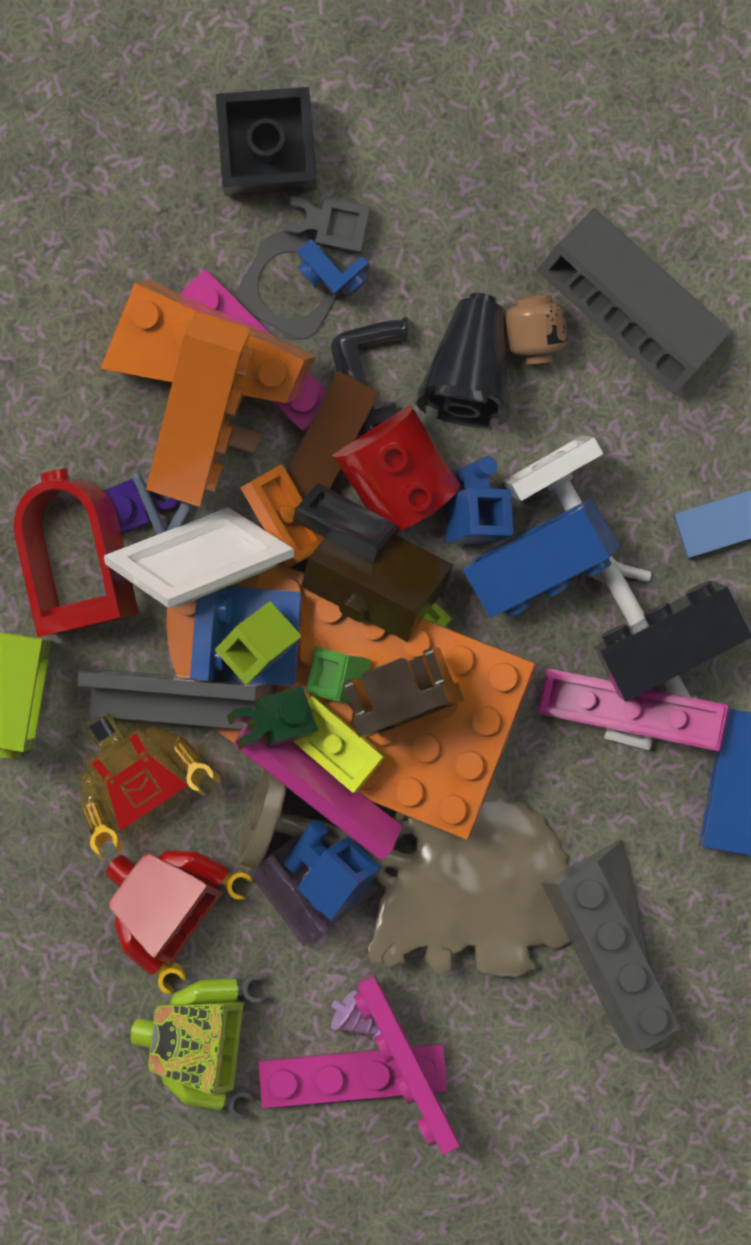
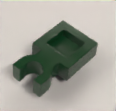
M302 686L260 697L254 702L256 710L243 707L235 709L227 715L229 724L244 722L250 729V734L242 735L236 740L239 750L252 746L262 736H266L269 746L273 747L312 736L318 731Z

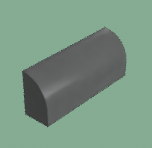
M595 208L557 244L537 269L544 278L674 395L731 333L724 324Z

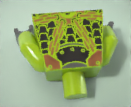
M248 975L243 978L242 982H237L235 978L199 980L175 992L169 1004L157 1005L154 1012V1021L138 1018L133 1023L130 1035L132 1045L150 1048L149 1070L160 1075L163 1084L183 1104L217 1111L226 1107L229 1108L231 1115L237 1119H245L250 1115L248 1110L237 1109L233 1106L234 1101L239 1097L254 1099L253 1093L244 1086L234 1087L244 1002L236 1000L238 996H243L250 1002H262L267 996L251 997L247 991L248 984L252 980H266L261 975Z

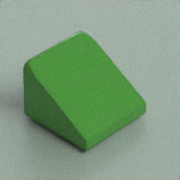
M315 647L306 693L351 704L344 683L352 679L362 680V674L370 670L371 660Z

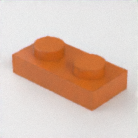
M283 464L240 487L264 530L294 549V557L283 561L287 569L309 557L325 538L293 521L295 509L303 499Z

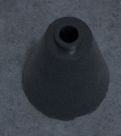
M472 293L469 295V298L461 299L458 302L417 393L416 405L422 412L426 413L427 406L439 410L437 419L470 427H489L490 419L498 417L499 425H501L508 419L509 394L504 309L496 303L495 297L484 293Z

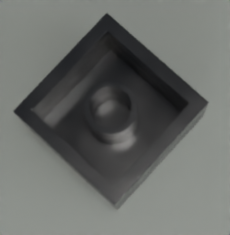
M309 87L216 94L222 187L225 196L317 189Z

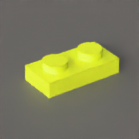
M312 695L307 701L318 731L312 736L293 742L352 793H356L385 759L386 755L365 737L359 738L356 729L316 695Z

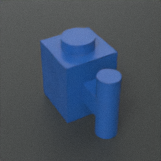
M486 456L457 470L456 478L460 484L465 485V489L457 492L445 504L447 544L490 545L513 536L511 489H490L489 475L494 474L497 470V462L493 457Z
M313 820L284 859V865L293 872H298L304 864L311 869L297 889L309 900L314 909L323 913L331 921L356 903L382 867L349 836L327 849L321 843V840L328 832L327 827L322 822Z

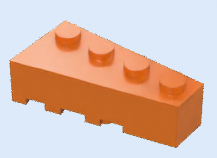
M145 280L134 283L100 368L173 382L183 337L195 311L251 328L247 347L254 349V354L246 377L240 376L238 387L244 389L243 396L281 403H289L298 399L316 355L152 280Z
M195 311L183 337L146 490L200 507L207 490L216 491L223 471V465L219 464L222 454H226L234 428L229 426L231 415L236 416L244 391L243 388L238 387L240 376L246 377L254 354V349L247 347L251 328Z

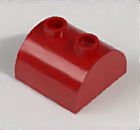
M408 405L332 455L364 507L399 525L397 532L418 523L441 508L458 492L461 486L411 405Z

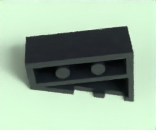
M711 580L688 590L685 593L686 595L670 604L666 602L650 609L643 614L645 618L628 627L627 624H622L601 636L604 642L595 646L594 649L619 698L627 702L751 638V633L728 586Z

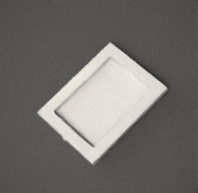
M227 507L180 527L104 555V561L114 571L170 608L179 607L272 569L278 563L293 558L294 549Z

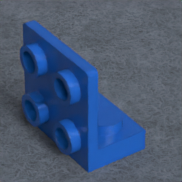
M228 586L196 599L190 679L242 682L215 649L237 625L269 601L276 606L300 633L302 593ZM299 640L280 660L256 677L251 683L293 686L296 683Z

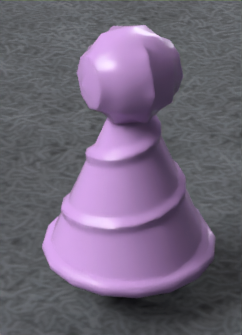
M357 990L351 991L342 1002L336 999L333 1001L331 1007L336 1010L331 1023L333 1031L342 1030L365 1033L366 1035L372 1034L374 1035V1040V1037L381 1034L373 1017L365 1021L353 997V995L359 993Z

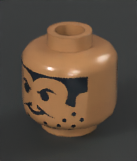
M552 295L515 299V306L509 308L505 313L508 349L515 355H525L526 364L552 362L553 352L560 351L566 347L568 338L565 310L561 304L552 302Z

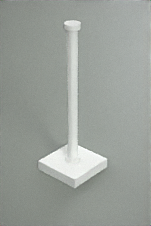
M581 435L504 479L503 483L507 489H511V497L520 501L547 487L548 491L554 489L566 511L582 503L570 481L573 478L571 472L603 455V452L594 437ZM611 556L609 559L612 564L600 573L627 622L632 626L645 618L644 612L614 558ZM679 675L662 683L667 693L697 699L696 695L690 696Z

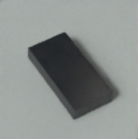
M319 483L296 507L293 521L371 563L378 559L396 537L399 526Z

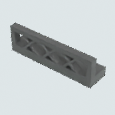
M106 669L78 672L77 686L91 687L90 716L242 729L245 723L236 722L229 724L228 714L235 709L243 707L256 710L254 702L260 697L274 694V684L250 682L248 685H245L239 681L190 679V676Z

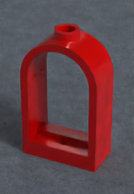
M67 468L41 473L42 482L29 489L20 500L13 524L15 541L37 637L57 635L139 615L132 582L107 566L104 561V555L124 548L116 509L109 496L94 483L82 479H70ZM65 490L76 496L88 513L106 595L60 606L43 534V516L52 498Z

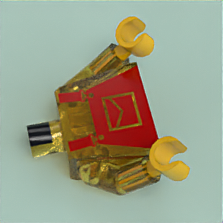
M109 713L104 714L86 727V730L100 750L86 759L85 765L87 769L80 776L81 809L92 835L90 839L91 848L99 859L104 860L101 846L106 841L111 840L120 853L123 850V843L112 830V825L118 833L188 785L201 796H206V793L200 788L201 779L205 775H209L214 781L219 783L220 775L204 764L202 758L185 738L158 726L146 729L141 723L123 734Z

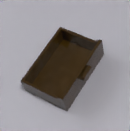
M397 535L374 563L324 538L308 558L301 587L339 606V610L343 615L357 622L366 620L408 642L417 625L447 587L454 564Z

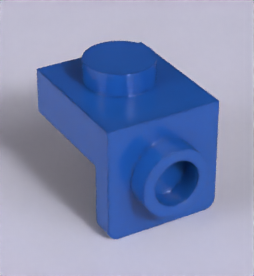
M312 239L297 251L298 258L302 261L297 267L299 272L314 288L322 284L334 298H337L342 292L348 297L351 296L369 279L364 274L369 269V262L364 256L360 257L345 272L341 273Z

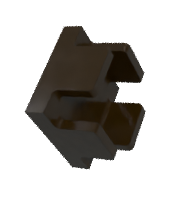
M432 647L423 651L435 686L425 661L421 657L409 661L406 658H399L364 672L361 676L362 680L352 679L344 683L356 716L352 721L359 738L381 734L464 701L459 684L453 682L439 647Z

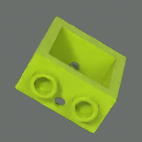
M0 632V758H21L22 752L34 750L52 640Z

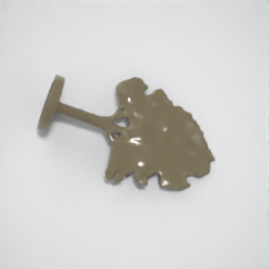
M264 769L248 810L238 849V865L250 869H255L261 864L274 832L287 834L299 839L314 820L282 810L287 787ZM494 778L472 836L468 840L409 816L407 821H402L405 815L397 812L394 820L402 825L398 837L402 834L413 833L418 839L417 851L414 853L404 854L392 849L381 860L350 837L382 867L375 877L381 885L386 887L385 895L380 898V908L377 921L375 922L374 937L368 945L369 960L373 964L384 962L386 967L390 968L394 965L405 963L403 955L417 948L427 946L425 960L441 976L452 970L451 954L461 952L469 945L476 946V969L482 974L500 977L507 975L516 978L536 968V964L530 960L527 947L544 944L551 949H558L570 942L541 884L569 868L566 864L568 856L560 848L559 840L554 835L553 830L546 825V819L541 814L532 812L521 801L508 802L507 793L498 787ZM322 822L328 830L321 840L325 847L329 848L349 836L339 827ZM386 867L396 869L398 871L397 877H391L385 872Z

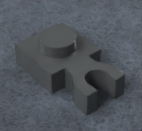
M291 197L290 207L304 210L307 216L305 221L300 224L286 221L285 233L302 235L307 232H316V245L361 254L370 206L325 197L323 208H317L304 198Z

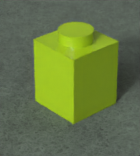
M269 601L237 625L215 651L242 682L248 685L280 660L302 636L276 606Z

